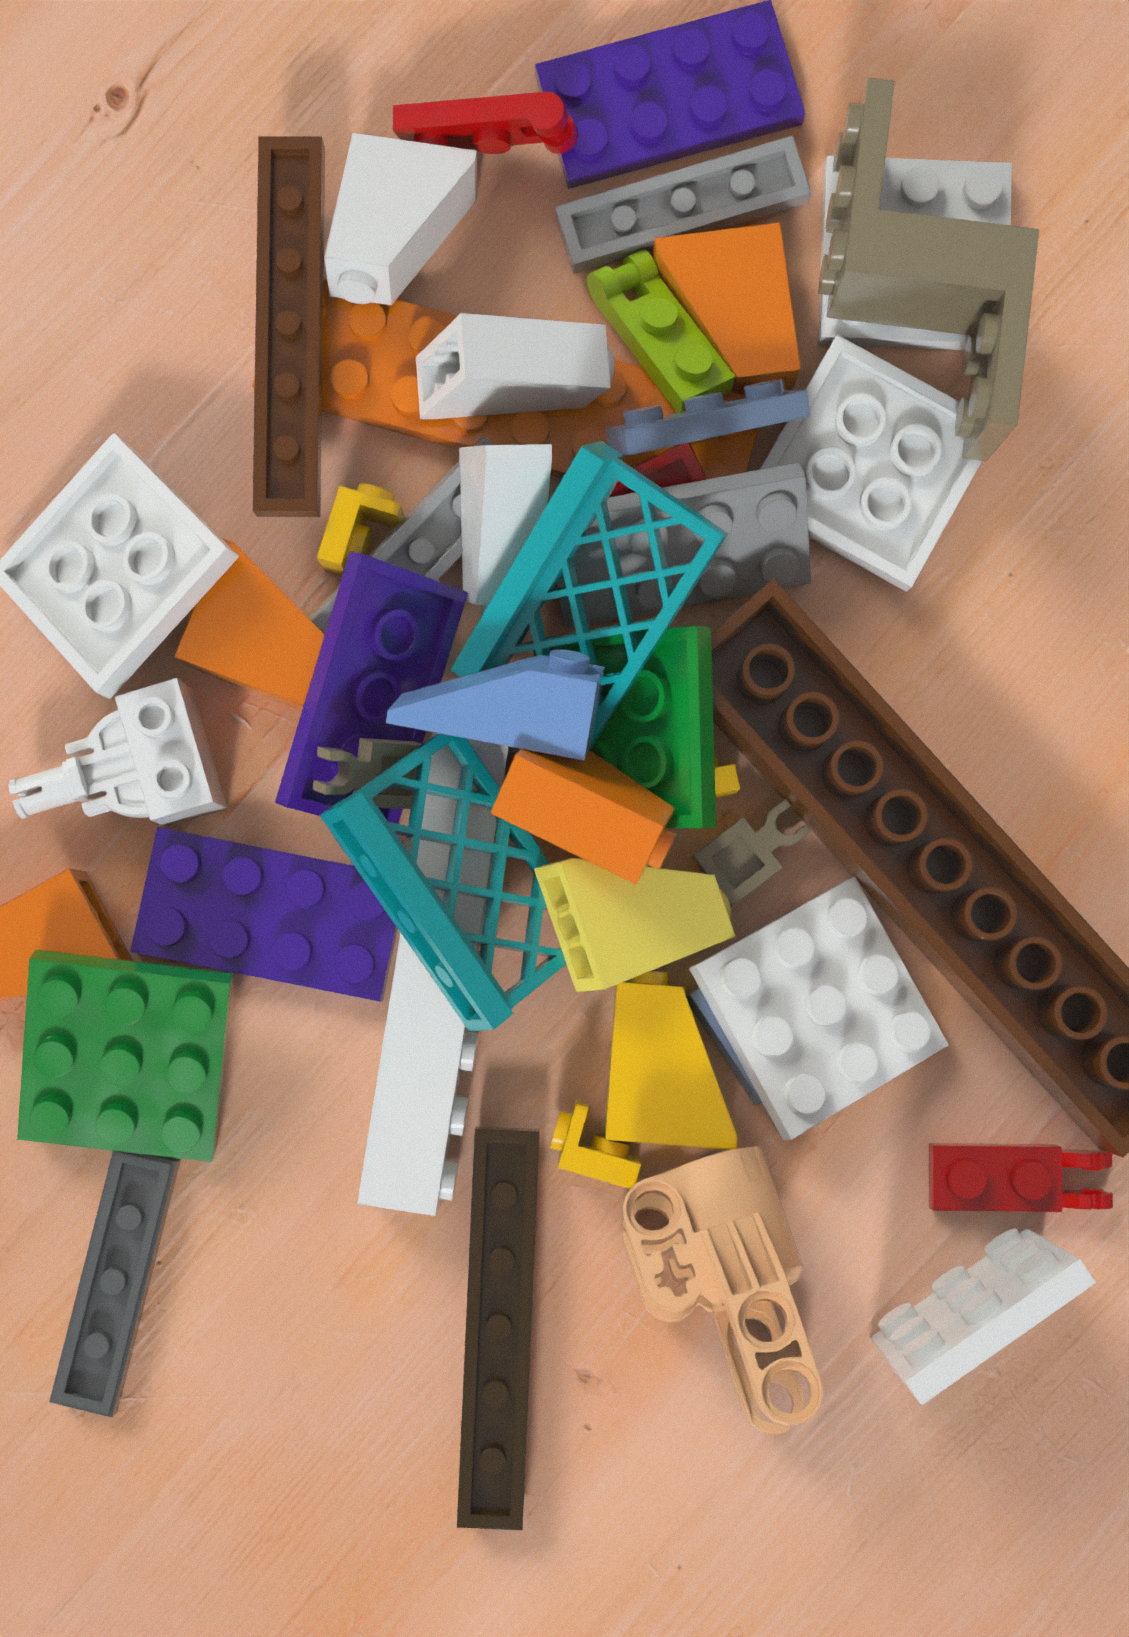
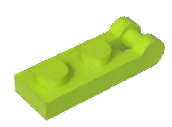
M642 249L625 257L623 265L612 270L610 267L605 266L588 274L587 286L591 298L676 413L686 411L684 399L719 392L725 395L732 391L736 376L660 278L656 263L648 251ZM630 289H633L639 296L638 299L629 302L623 294Z

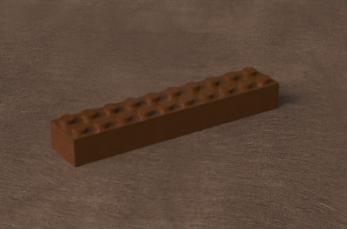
M773 578L711 633L713 722L783 799H787L794 812L850 874L856 877L860 885L1100 1150L1123 1158L1129 1153V967Z

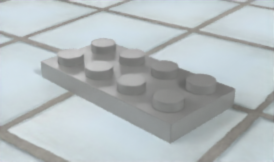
M800 462L662 488L729 533L682 607L756 594L773 578L782 588L811 584L806 477ZM631 493L607 499L613 529L645 522L639 494ZM655 506L657 519L671 517ZM597 517L587 534L600 532ZM683 524L659 528L668 567L692 562L705 539ZM647 531L615 537L623 576L655 569ZM602 540L581 544L573 556L579 584L609 579L610 575ZM684 573L670 576L673 590ZM563 574L556 584L557 589L566 587ZM657 578L625 584L632 616L661 611L663 603ZM612 587L581 593L588 625L619 619ZM568 596L560 597L559 603L564 629L575 627Z

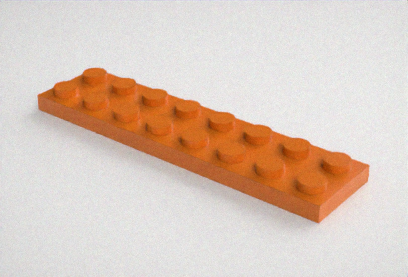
M324 279L322 412L458 450L461 447H471L480 438L487 437L493 445L552 444L551 475L559 478L564 477L581 446L598 441H603L608 445L605 428L625 424L623 412L662 405L663 416L676 413L643 367L614 359V373L610 382L611 388L584 408L444 419H420L416 356L457 316L398 299L392 305L371 302L356 304L344 298L330 297L328 281ZM254 378L253 385H252L254 389H255V378ZM735 392L723 395L724 403L746 398V395ZM758 428L690 442L707 478L712 479L745 473ZM670 447L628 456L623 455L621 461L633 467Z

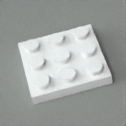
M826 156L823 166L820 271L824 254L828 255L832 236V233H826V220L830 197L832 193H836L839 172H833L834 156ZM885 158L880 209L1011 226L1012 163ZM819 294L818 345H831L836 335H839L861 347L964 351L969 335L826 318L829 295Z
M836 335L806 388L811 416L787 421L761 469L800 462L806 477L809 538L908 592L982 461L962 459L964 437L955 436V420L959 401L843 337Z
M113 433L0 559V586L96 693L111 699L239 556L125 440Z
M855 876L689 968L783 1140L796 1138L949 1045Z
M1025 1228L1020 1233L1017 1229L1008 1230L987 1244L984 1249L987 1256L967 1270L964 1266H958L941 1275L931 1286L934 1293L916 1306L912 1307L910 1303H905L887 1313L878 1323L881 1330L871 1336L870 1339L922 1406L1094 1285L1096 1281L1082 1261L1028 1228Z

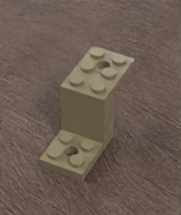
M868 78L860 103L849 102L843 132H839L837 138L833 172H839L836 193H832L830 197L826 220V233H832L829 253L828 255L824 254L818 294L829 295L826 318L969 335L962 359V374L971 375L969 398L962 397L959 402L955 420V436L964 437L962 459L987 462L1018 425L1039 229L880 209L895 81Z

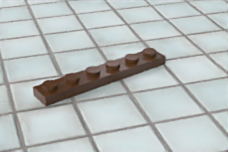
M258 136L253 512L257 517H321L325 145L322 136Z

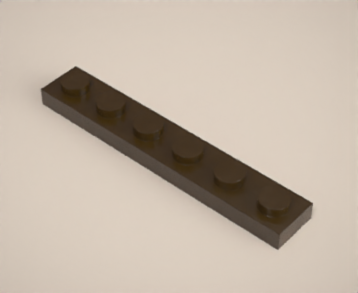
M475 1127L457 1528L523 1530L540 1129Z

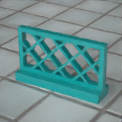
M603 441L581 446L450 669L459 677L509 664L513 655L517 653L535 650L536 656H549V647L575 642L579 643L581 653L590 657L589 664L597 665L591 639L623 634L628 663L622 672L603 675L602 685L614 683L606 698H604L601 686L593 739L589 751L729 534L621 461L623 455ZM618 481L639 494L644 523L612 528L607 499ZM655 506L671 517L657 519ZM597 517L600 532L587 534ZM683 524L705 539L692 562L668 567L659 528ZM647 531L655 569L623 576L615 537ZM602 540L610 578L579 584L573 560L575 552L581 544ZM684 573L673 590L670 576ZM563 574L566 587L554 589ZM657 578L663 608L656 618L633 622L625 584ZM612 587L620 624L589 630L581 593ZM568 596L576 633L546 638L540 610L547 600ZM530 629L533 641L521 643ZM649 629L638 645L635 631Z
M437 733L352 795L326 810L320 817L468 1031L494 1030L514 1014L511 1009L566 965L561 947L555 949L539 946L543 910L548 911L534 868L550 864V862L529 832L495 816L497 819L495 843L465 838L470 803L486 806L492 810L500 788L466 738ZM446 745L461 766L458 789L428 783L431 757ZM417 766L415 780L402 777ZM472 783L479 792V794L471 792ZM388 786L413 791L409 826L388 822L372 798ZM426 794L457 800L452 835L421 829ZM397 835L407 837L406 847ZM509 838L516 848L508 846ZM420 840L450 845L446 881L425 877L417 865ZM464 848L493 854L488 889L459 884ZM506 857L525 860L533 872L531 897L502 892ZM435 890L444 891L443 901ZM457 894L487 899L482 935L463 932L454 919ZM501 902L529 907L525 943L496 938ZM471 943L481 945L480 955ZM495 948L523 952L520 980L505 992L491 973ZM537 955L548 957L536 967Z

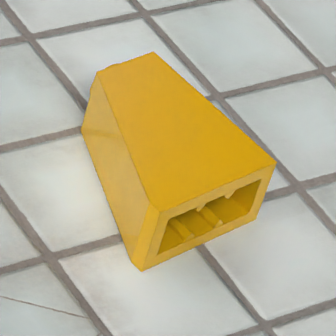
M649 971L629 979V982L615 985L604 1128L605 1140L729 1150L737 1149V1134L683 987L668 985V973Z

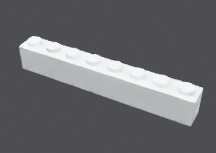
M466 738L501 789L508 773L510 754H516L521 749ZM447 745L432 755L428 783L458 789L461 766ZM472 783L471 792L479 794V792ZM426 794L421 829L452 835L457 800ZM470 803L465 838L495 843L497 819L490 813L489 807ZM420 840L417 865L425 877L446 881L450 845ZM464 848L459 884L488 889L493 854ZM435 890L443 901L444 891ZM457 894L454 919L463 932L483 934L487 899ZM401 932L357 1204L436 1216L440 1208L441 1199L452 1201L454 1196L459 1162L447 1160L451 1134L463 1136L469 1097L457 1096L461 1070L473 1071L479 1033L467 1031L468 1029ZM471 943L479 954L481 945Z

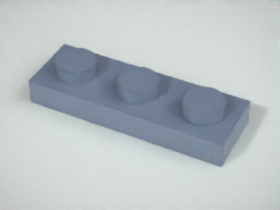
M774 380L745 386L746 398L724 403L722 392L684 399L686 411L664 416L662 405L623 412L625 424L605 428L607 442L610 447L622 455L628 456L810 417L807 390H784L783 380Z

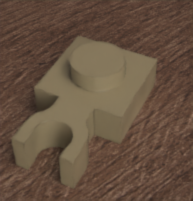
M360 738L357 757L340 749L318 747L317 756L329 761H337L339 770L331 781L314 780L313 790L326 795H345L352 790L354 793L418 748L422 743ZM417 766L402 777L415 780ZM388 786L372 799L378 808L411 809L413 791Z
M787 799L781 801L765 815L762 827L756 832L743 817L691 857L704 874L715 875L719 889L727 896L730 907H733L783 868L771 853L780 846H791L811 832L807 825L799 828L793 835H784L778 830L776 826L777 816L791 806Z

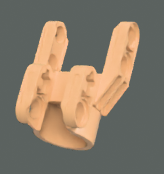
M760 1146L721 1152L684 1164L668 1172L643 1179L634 1184L625 1196L621 1229L622 1238L641 1299L647 1311L656 1319L665 1322L680 1321L689 1316L695 1307L699 1305L712 1313L743 1412L749 1423L759 1432L769 1435L782 1434L795 1425H800L812 1418L821 1407L824 1394L822 1380L789 1285L798 1281L804 1266L763 1149ZM653 1209L662 1213L669 1224L660 1230H648L637 1223L635 1216L643 1210ZM672 1251L674 1257L668 1259L672 1278L675 1282L686 1281L685 1292L679 1297L674 1296L670 1287L659 1288L661 1275L664 1272L662 1256ZM773 1303L781 1309L785 1316L786 1325L784 1333H782ZM753 1319L761 1322L769 1332L770 1342H763L754 1338L749 1333L745 1320ZM733 1333L735 1334L740 1352L737 1350L734 1344ZM796 1373L805 1379L809 1387L810 1395L805 1407L803 1392ZM770 1384L780 1385L787 1390L792 1402L790 1414L780 1411L773 1405L769 1396ZM755 1398L763 1413L774 1423L767 1422L759 1416L755 1409Z

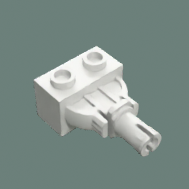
M178 678L115 696L118 710L110 713L98 722L88 738L65 744L67 755L73 758L66 759V762H62L60 767L20 779H11L8 783L10 795L18 794V797H20V799L13 800L12 802L16 813L21 819L76 801H88L81 804L85 815L88 817L113 811L127 817H149L150 821L165 826L227 808L193 689Z

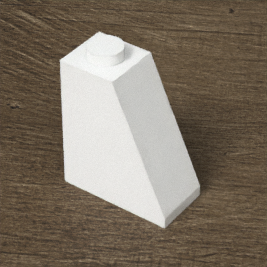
M352 133L324 256L329 296L344 298L356 304L371 302L392 305L475 203L477 196V151Z
M460 313L416 356L420 419H444L584 408L611 388L610 382L614 373V357L612 351L607 348L606 325Z
M552 444L481 445L459 448L463 590L468 592L465 602L482 605V615L548 504Z

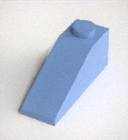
M552 650L549 656H533L403 693L388 709L386 723L585 760L593 739L605 667L589 664L590 657L580 652Z

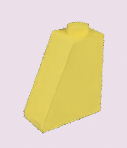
M570 858L534 868L576 992L605 990L735 937L730 921V903L725 893L719 889L715 875L661 868L658 870L653 867H647L635 885L584 859Z

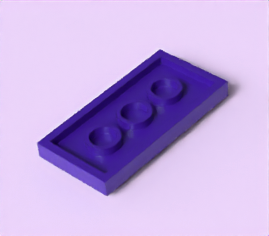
M771 0L535 64V77L539 91L553 92L558 95L577 126L578 138L574 147L568 152L558 154L568 189L800 126L803 124L805 110Z
M349 552L275 803L286 808L320 816L333 805L353 794V790L345 795H326L313 790L314 780L331 781L339 770L337 761H329L317 756L318 747L340 749L357 757L360 738L414 741L423 744L426 734L425 730L386 723L387 711L401 694L441 683L468 592L371 556ZM379 808L388 822L399 824L403 809Z
M157 827L130 952L381 1002L384 998L398 928L355 866Z

